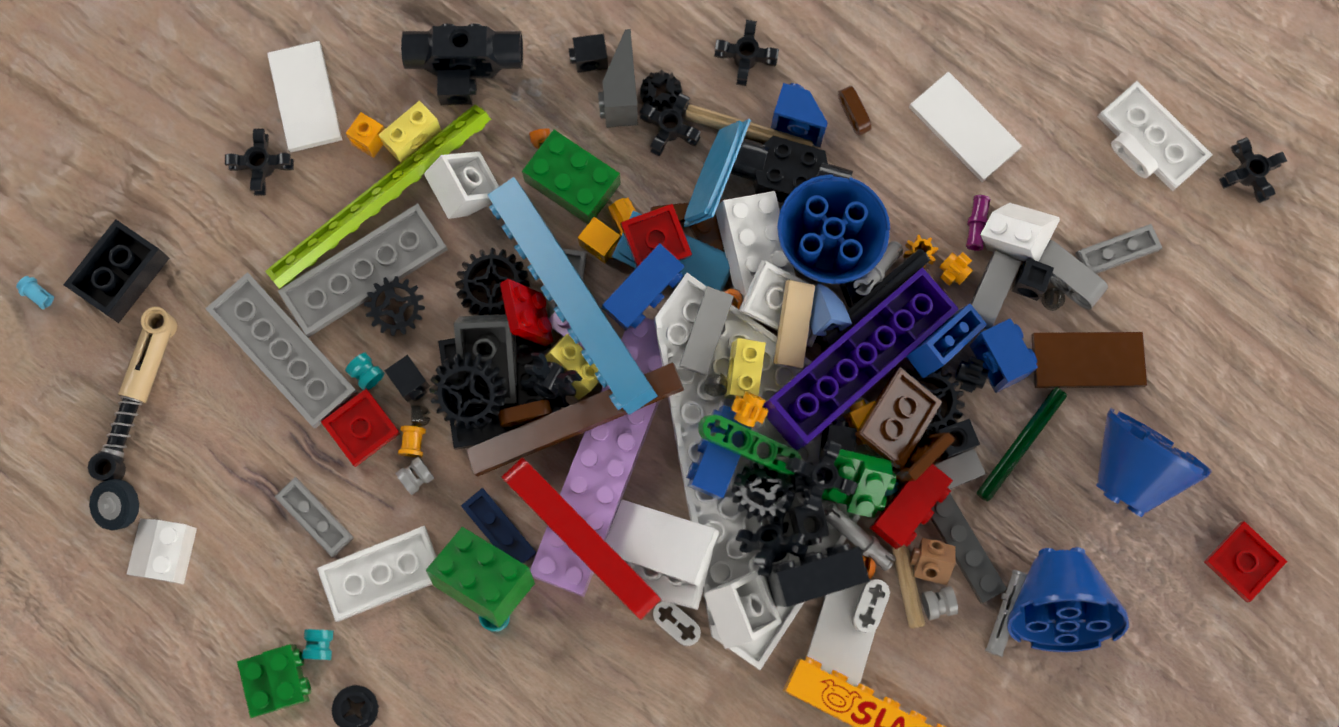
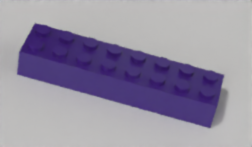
M922 267L767 400L763 407L768 409L766 418L796 451L800 450L957 312L959 308Z

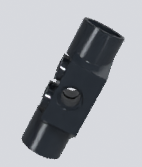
M446 23L441 26H432L429 31H403L401 39L404 69H425L437 76V70L469 69L472 78H493L501 69L523 68L522 31H494L488 26L476 23L469 24L468 26H455Z
M773 135L765 144L744 138L730 174L753 180L755 194L775 191L777 201L784 203L796 187L809 179L822 175H833L834 177L849 179L852 177L853 171L829 164L825 150Z

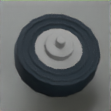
M119 479L99 483L90 495L89 508L91 516L96 524L103 529L114 531L128 527L135 521L139 513V499L135 489L128 482Z

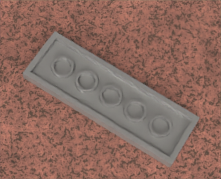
M416 204L279 289L278 292L305 335L309 338L371 299L367 292H376L374 283L383 286V278L385 277L389 280V283H393L395 276H398L399 280H401L448 249L420 206Z
M248 272L205 308L313 428L316 429L321 424V421L334 413L357 392Z

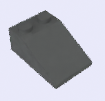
M625 29L603 79V92H598L600 119L606 118V128L638 125L631 29Z
M507 315L459 316L454 322L456 354L458 353L463 360L466 352L471 353L472 360H475L476 356L481 354L482 359L480 362L484 364L488 359H491L492 364L489 368L492 370L495 367H499L500 372L496 377L505 378V382L500 385L507 389L506 394L501 396L505 399L504 404L517 403L516 335L510 333ZM458 371V378H467L470 371ZM478 375L480 385L487 388V391L490 392L486 381ZM470 380L469 384L465 387V388H466L465 401H466L467 397H468L469 395H471V392H470V389H471V388H470L471 380ZM481 401V403L472 402L469 405H484L487 403Z

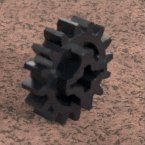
M398 276L394 277L393 283H389V280L385 277L383 278V286L377 283L373 284L376 289L375 293L367 292V295L372 300L371 302L364 303V306L371 308V311L365 315L366 317H374L375 320L371 325L375 327L380 324L381 333L390 329L391 336H395L396 330L400 329L402 334L405 335V327L409 326L415 329L416 326L413 321L415 319L422 321L423 318L418 315V311L425 310V306L419 305L418 301H421L424 297L423 295H415V292L418 290L417 285L411 289L408 287L409 279H406L401 284L399 283ZM394 288L403 289L410 296L403 298L395 293ZM382 292H385L386 298L383 304L376 307L378 297ZM392 299L402 303L408 302L399 307V313L397 314L393 310L382 311L391 305L390 300ZM414 305L411 317L405 321L403 315L406 309ZM388 315L394 318L396 325L384 322L380 316Z
M754 463L752 470L745 466L741 474L737 473L731 492L734 493L732 501L733 503H740L737 509L739 512L744 510L748 512L747 519L754 515L757 516L758 523H761L763 518H767L769 523H773L775 516L782 519L785 512L790 511L795 497V493L792 492L794 484L786 483L788 474L779 475L774 470H770L765 466L759 468L758 464Z

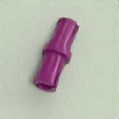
M975 195L973 197L972 213L967 221L969 232L966 247L969 250H983L984 242L981 233L988 221V211L991 202L989 196Z

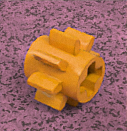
M917 235L914 243L910 240L907 241L905 246L909 250L904 252L903 258H908L917 249H922L928 254L930 259L928 263L933 265L936 259L932 255L938 251V247L932 246L931 237L926 240L921 239V236Z
M952 252L939 267L943 271L940 278L949 286L954 281L960 286L973 272L969 267L973 260L963 252L959 256Z
M745 392L743 398L736 396L731 407L732 411L736 412L734 419L749 427H754L756 421L763 423L768 413V409L763 407L766 400L749 392Z

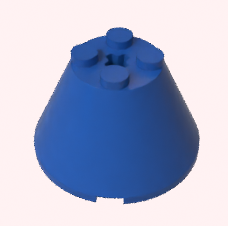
M833 175L814 177L796 187L789 194L781 208L777 226L781 249L792 266L813 280L831 284L851 282L873 270L887 249L890 232L889 216L879 196L867 185L850 177L847 179L834 177Z
M1110 408L1106 417L1098 483L1096 484L1098 488L1104 491V495L1117 504L1123 501L1129 505L1127 508L1130 511L1143 517L1145 513L1209 477L1212 472L1211 469L1191 453H1185L1176 447L1172 448L1174 442L1123 412L1119 411L1116 415L1114 413L1115 410Z
M1080 547L1069 550L1044 548L1038 552V557L1031 565L1008 617L1007 626L1008 632L1017 642H1021V639L1031 642V648L1051 652H1077L1101 647V641L1111 637L1113 641L1121 638L1128 630L1129 617L1096 566L1086 555L1085 549Z

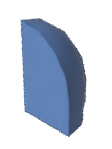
M818 283L814 291L810 318L813 334L825 336L827 335L826 330L839 327L840 331L844 330L852 322L843 302L833 291Z

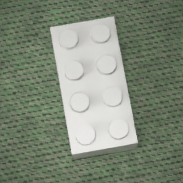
M775 191L723 200L716 209V217L725 255L730 267L729 271L733 288L740 291L743 300L761 260H765L795 276L794 268L785 257L778 239L777 226L780 209Z

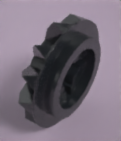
M663 70L656 73L651 72L648 77L643 79L640 87V96L643 103L654 107L659 112L665 109H672L679 94L682 93L680 80H677L673 73H665ZM666 83L667 93H661L656 97L655 87L660 88Z
M352 685L342 689L332 703V717L338 727H370L377 719L379 709L376 695L367 687ZM350 700L356 704L366 702L360 709L362 718L358 717L357 714L345 716L352 708Z

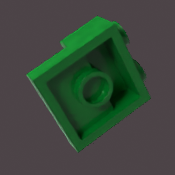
M840 449L834 462L838 476L858 483L854 495H846L834 488L824 489L822 499L845 504L849 513L875 518L877 511L883 512L887 501L886 490H893L895 486L896 474L893 473L891 461ZM825 474V477H824V483L826 482V479H827V475H826V474Z
M285 645L262 652L260 655L237 661L250 718L310 701L308 694H311V685L308 677L303 676L301 666L304 665V659H302L301 649H297L296 645Z

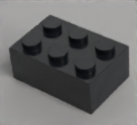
M115 219L63 285L111 319L120 323L170 258L158 247Z
M849 543L837 544L825 548V554H822V552L807 553L805 557H798L800 562L795 563L794 560H785L773 564L770 576H766L775 606L790 607L870 582L860 547H850Z

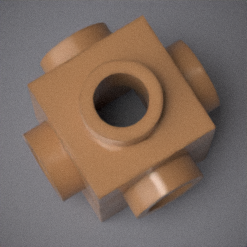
M922 538L919 548H913L910 558V564L914 565L913 577L947 585L955 566V546L938 540Z

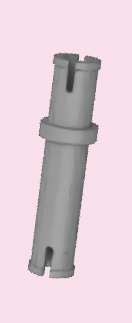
M896 241L890 242L876 267L855 281L854 288L860 285L856 289L858 294L867 295L877 283L882 282L885 273L903 254V248L897 252L902 246Z
M830 504L824 510L828 513H825L826 521L856 547H860L863 556L871 557L883 571L892 567L893 563L890 560L895 562L896 557L879 544L877 537L867 534L838 509L835 504Z
M1017 570L1012 571L1007 591L1002 593L1001 596L1003 602L987 648L985 649L986 652L1003 657L1010 635L1007 620L1027 577L1026 573Z

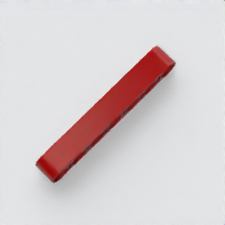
M523 457L501 477L639 620H642L662 600Z

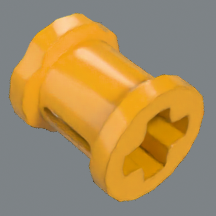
M401 426L400 431L403 432L402 444L397 454L405 457L416 458L419 456V458H422V436L426 434V429L417 426Z

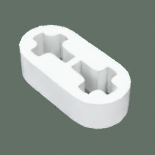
M1122 132L1112 141L1111 145L1115 153L1140 177L1148 178L1157 170L1158 163L1155 158L1130 134Z
M871 580L862 589L852 617L853 626L859 632H872L877 629L890 595L888 585L882 580ZM878 585L880 586L879 591L883 593V597L876 598L873 605L870 604L872 594L869 592V588H875ZM868 608H871L869 618L873 620V624H868L864 628L862 627V621L858 619L859 615H865Z
M660 602L655 606L653 611L654 621L677 642L684 646H691L698 642L701 634L699 625L679 607L667 602ZM661 607L663 609L668 607L673 609L671 615L677 620L675 624L668 619H665L663 622L660 621L661 614L659 609ZM679 623L686 628L690 625L695 628L693 631L695 638L693 640L690 638L683 640L681 638L683 632L676 626Z

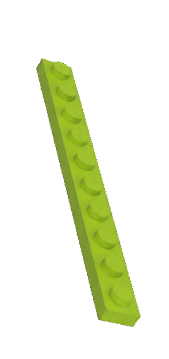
M474 104L265 271L279 289L291 283L296 278V275L305 268L314 265L321 255L326 251L334 249L341 239L355 232L366 219L379 213L381 207L386 203L399 197L402 191L411 183L419 181L441 155H448L453 150L460 148L465 140L474 133L480 132L485 127V124L491 120L487 112Z

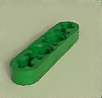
M706 415L698 424V431L703 439L778 473L795 474L786 469L785 462L775 459L777 455L792 459L796 457L802 460L801 455L795 449L720 415ZM715 422L716 428L726 430L724 435L721 433H711V429L707 428L708 423ZM736 431H740L744 435V443L738 448L733 445L731 440L733 433ZM761 442L766 443L769 447V453L763 459L757 455L756 451L757 446Z

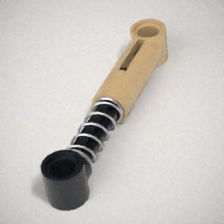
M160 307L147 309L141 317L142 330L118 393L122 401L118 402L120 405L119 411L114 413L116 416L115 422L110 424L112 430L110 434H107V444L103 445L102 450L91 457L88 462L89 474L98 481L123 479L126 472L123 448H127L125 445L127 437H131L129 434L131 426H135L133 421L135 416H138V413H136L137 409L142 403L146 404L169 338L177 331L175 318ZM164 318L163 325L155 329V323L159 319ZM111 462L110 471L104 475V465Z

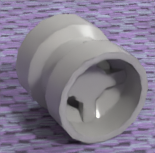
M419 456L411 461L409 467L401 468L395 473L411 495L419 491V487L423 483H429L435 479ZM413 471L416 472V474L419 476V479L415 476Z
M951 586L941 588L940 592L936 593L933 591L922 593L923 607L928 620L938 619L943 614L947 616L958 614V604Z

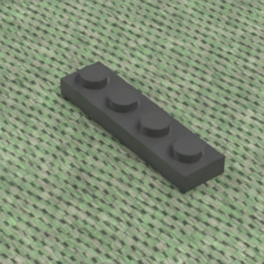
M949 494L942 503L937 501L931 508L934 514L930 519L945 544L955 546V561L980 604L1007 590L952 495Z

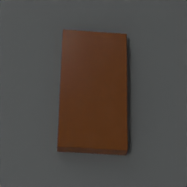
M1143 332L1033 333L1031 335L1032 351L1036 355V365L1038 366L1034 371L1035 388H1120L1147 386Z

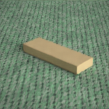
M793 280L786 281L773 364L799 369L803 368L815 285Z

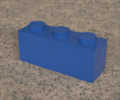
M659 243L604 302L601 309L625 331L631 326L636 329L646 318L643 312L649 306L654 309L664 299L665 296L662 292L668 285L674 288L684 277L681 271L685 266Z
M971 303L955 312L906 357L924 378L943 367L987 324Z
M723 405L719 410L714 409L711 414L720 415L752 429V427L734 419L736 412L732 411V408ZM715 422L708 423L709 426H712L711 433H721L724 435L726 430L716 428ZM736 431L732 435L731 440L735 447L738 448L744 443V435L740 431ZM702 438L697 448V451L701 453L697 463H691L686 478L690 479L687 486L718 500L723 499L740 455Z

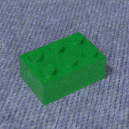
M554 129L522 170L525 183L586 224H589L593 217H597L621 184L619 172Z
M464 527L460 528L426 569L434 587L498 628L502 626L535 584L528 566Z

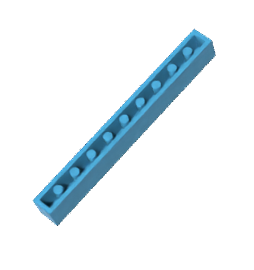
M511 178L487 194L493 203L489 206L490 210L497 220L502 218L505 222L501 226L510 240L515 238L518 244L514 246L523 260L528 258L531 263L527 267L536 281L538 279L542 280L544 284L540 287L549 301L554 299L557 307L554 308V311L562 322L567 320L571 326L567 330L576 344L581 342L585 348L581 351L583 357L590 366L595 364L599 370L595 373L597 379L604 388L606 386L610 387L613 393L609 397L618 410L623 408L630 415L656 398L658 395L516 178Z

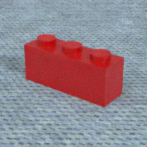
M931 464L916 481H906L887 504L884 511L880 513L870 526V529L895 549L903 545L908 547L917 536V533L914 531L920 523L925 525L933 516L934 511L931 508L937 501L942 503L950 494L951 490L948 486L953 480L934 464Z

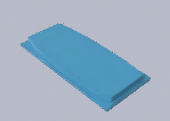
M750 119L743 122L739 120L719 130L691 196L684 218L686 220L684 227L714 217L751 122Z
M633 210L629 219L642 214ZM622 233L612 258L637 268L625 235ZM685 234L692 256L680 261L685 266L681 274L685 276L688 273L705 286L723 291L730 276V267L725 252Z

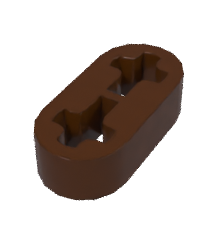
M849 86L839 90L838 98L856 135L859 136L871 131L870 118L855 88Z
M541 400L503 409L498 414L500 427H512L532 422L551 414L552 408L549 400Z

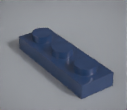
M481 488L461 505L493 546L523 564L537 554L484 488Z

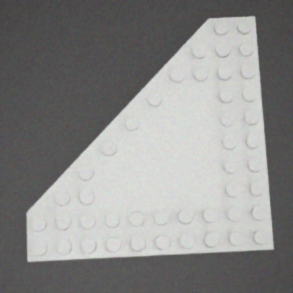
M686 273L654 318L662 367L673 362L684 387V391L669 396L668 401L690 521L719 531L712 550L713 554L703 588L704 594L719 585L759 570L760 565H755L754 559L760 551L741 552L739 548L742 541H736V536L741 529L756 533L761 526L770 524L767 518H763L761 523H758L757 516L754 515L747 519L748 512L746 510L739 512L737 509L740 503H733L732 501L734 493L731 492L737 473L741 474L745 466L752 470L753 464L756 463L740 456L723 499L718 500L687 486L690 480L686 478L692 462L697 463L701 454L697 451L702 439L698 431L700 420L706 415H711L714 409L719 410L723 405L732 407L734 402L732 399L724 398L731 344L737 338L766 342L759 397L766 401L811 364L812 361L805 357L803 368L800 369L773 364L777 336L749 316L739 312V309L731 304L707 375L703 376L679 367L707 287ZM860 397L853 404L863 400L864 398ZM849 407L834 421L846 422L843 415L851 412ZM765 418L763 423L756 421L755 426L751 429L791 447L767 418ZM822 431L807 445L798 450L803 461L807 463L813 462V465L819 463ZM761 442L757 446V455L761 459L767 457L769 447L766 443ZM857 443L855 444L856 453L884 459L868 445L862 444L857 446ZM777 455L775 458L785 462L787 466L789 457ZM821 469L823 477H825L826 472L823 469ZM789 474L786 483H791ZM801 492L795 493L791 508L802 506L805 498H802ZM821 500L824 510L833 503L853 522L857 523L861 515L847 512L845 504ZM785 512L786 515L783 522H788L789 527L783 536H791L794 534L789 512ZM807 517L803 525L805 530L811 533L815 528V522L811 517ZM827 522L830 536L821 537L822 543L808 546L807 553L822 552V554H825V548L843 544L846 537ZM787 553L786 557L781 560H794L795 563L800 562L798 557ZM764 576V579H765L766 584H767L768 589H769V585H768L766 576ZM704 596L711 637L723 644ZM804 602L790 607L775 606L782 622L780 625L753 641L728 649L755 668L761 670Z

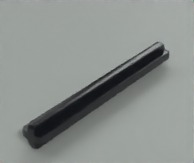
M922 249L915 251L887 275L882 282L873 287L869 294L864 295L847 310L852 322L850 326L842 331L839 330V327L826 330L827 335L821 336L824 343L828 346L834 344L926 265L930 260L928 254Z

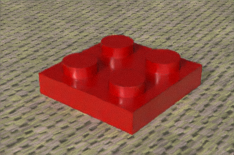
M673 204L620 223L636 267L645 260L659 243L679 261L692 256Z
M511 279L501 282L500 287L510 333L543 346L552 343V325L548 319L546 299L543 293Z
M367 388L321 421L354 467H357L401 434Z
M1245 521L1240 522L1204 561L1245 602H1251L1288 562Z

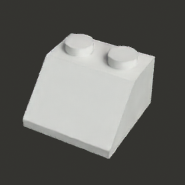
M480 151L441 155L424 173L448 219L469 216L492 204L487 194L499 187Z
M1008 203L992 212L981 233V237L988 251L994 252L997 250L1024 262L1028 258L1039 262L1060 218Z
M140 518L126 575L184 584L197 528L186 524Z
M758 570L704 593L707 607L712 614L718 635L725 649L753 641L782 623L764 576L758 575Z

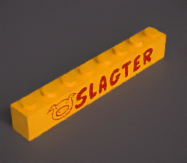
M806 657L805 661L797 659L782 690L852 727H933L925 723L927 717L913 710L908 714L899 709L900 703L886 696L883 701L874 697L873 689L860 683L855 687L847 683V676L835 670H832L831 674L820 669L822 664L810 657ZM939 723L936 725V727H945Z

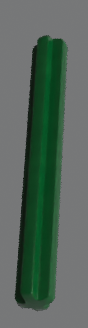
M1056 387L1050 392L978 489L977 495L981 499L988 502L993 498L1066 399L1067 394L1060 388Z

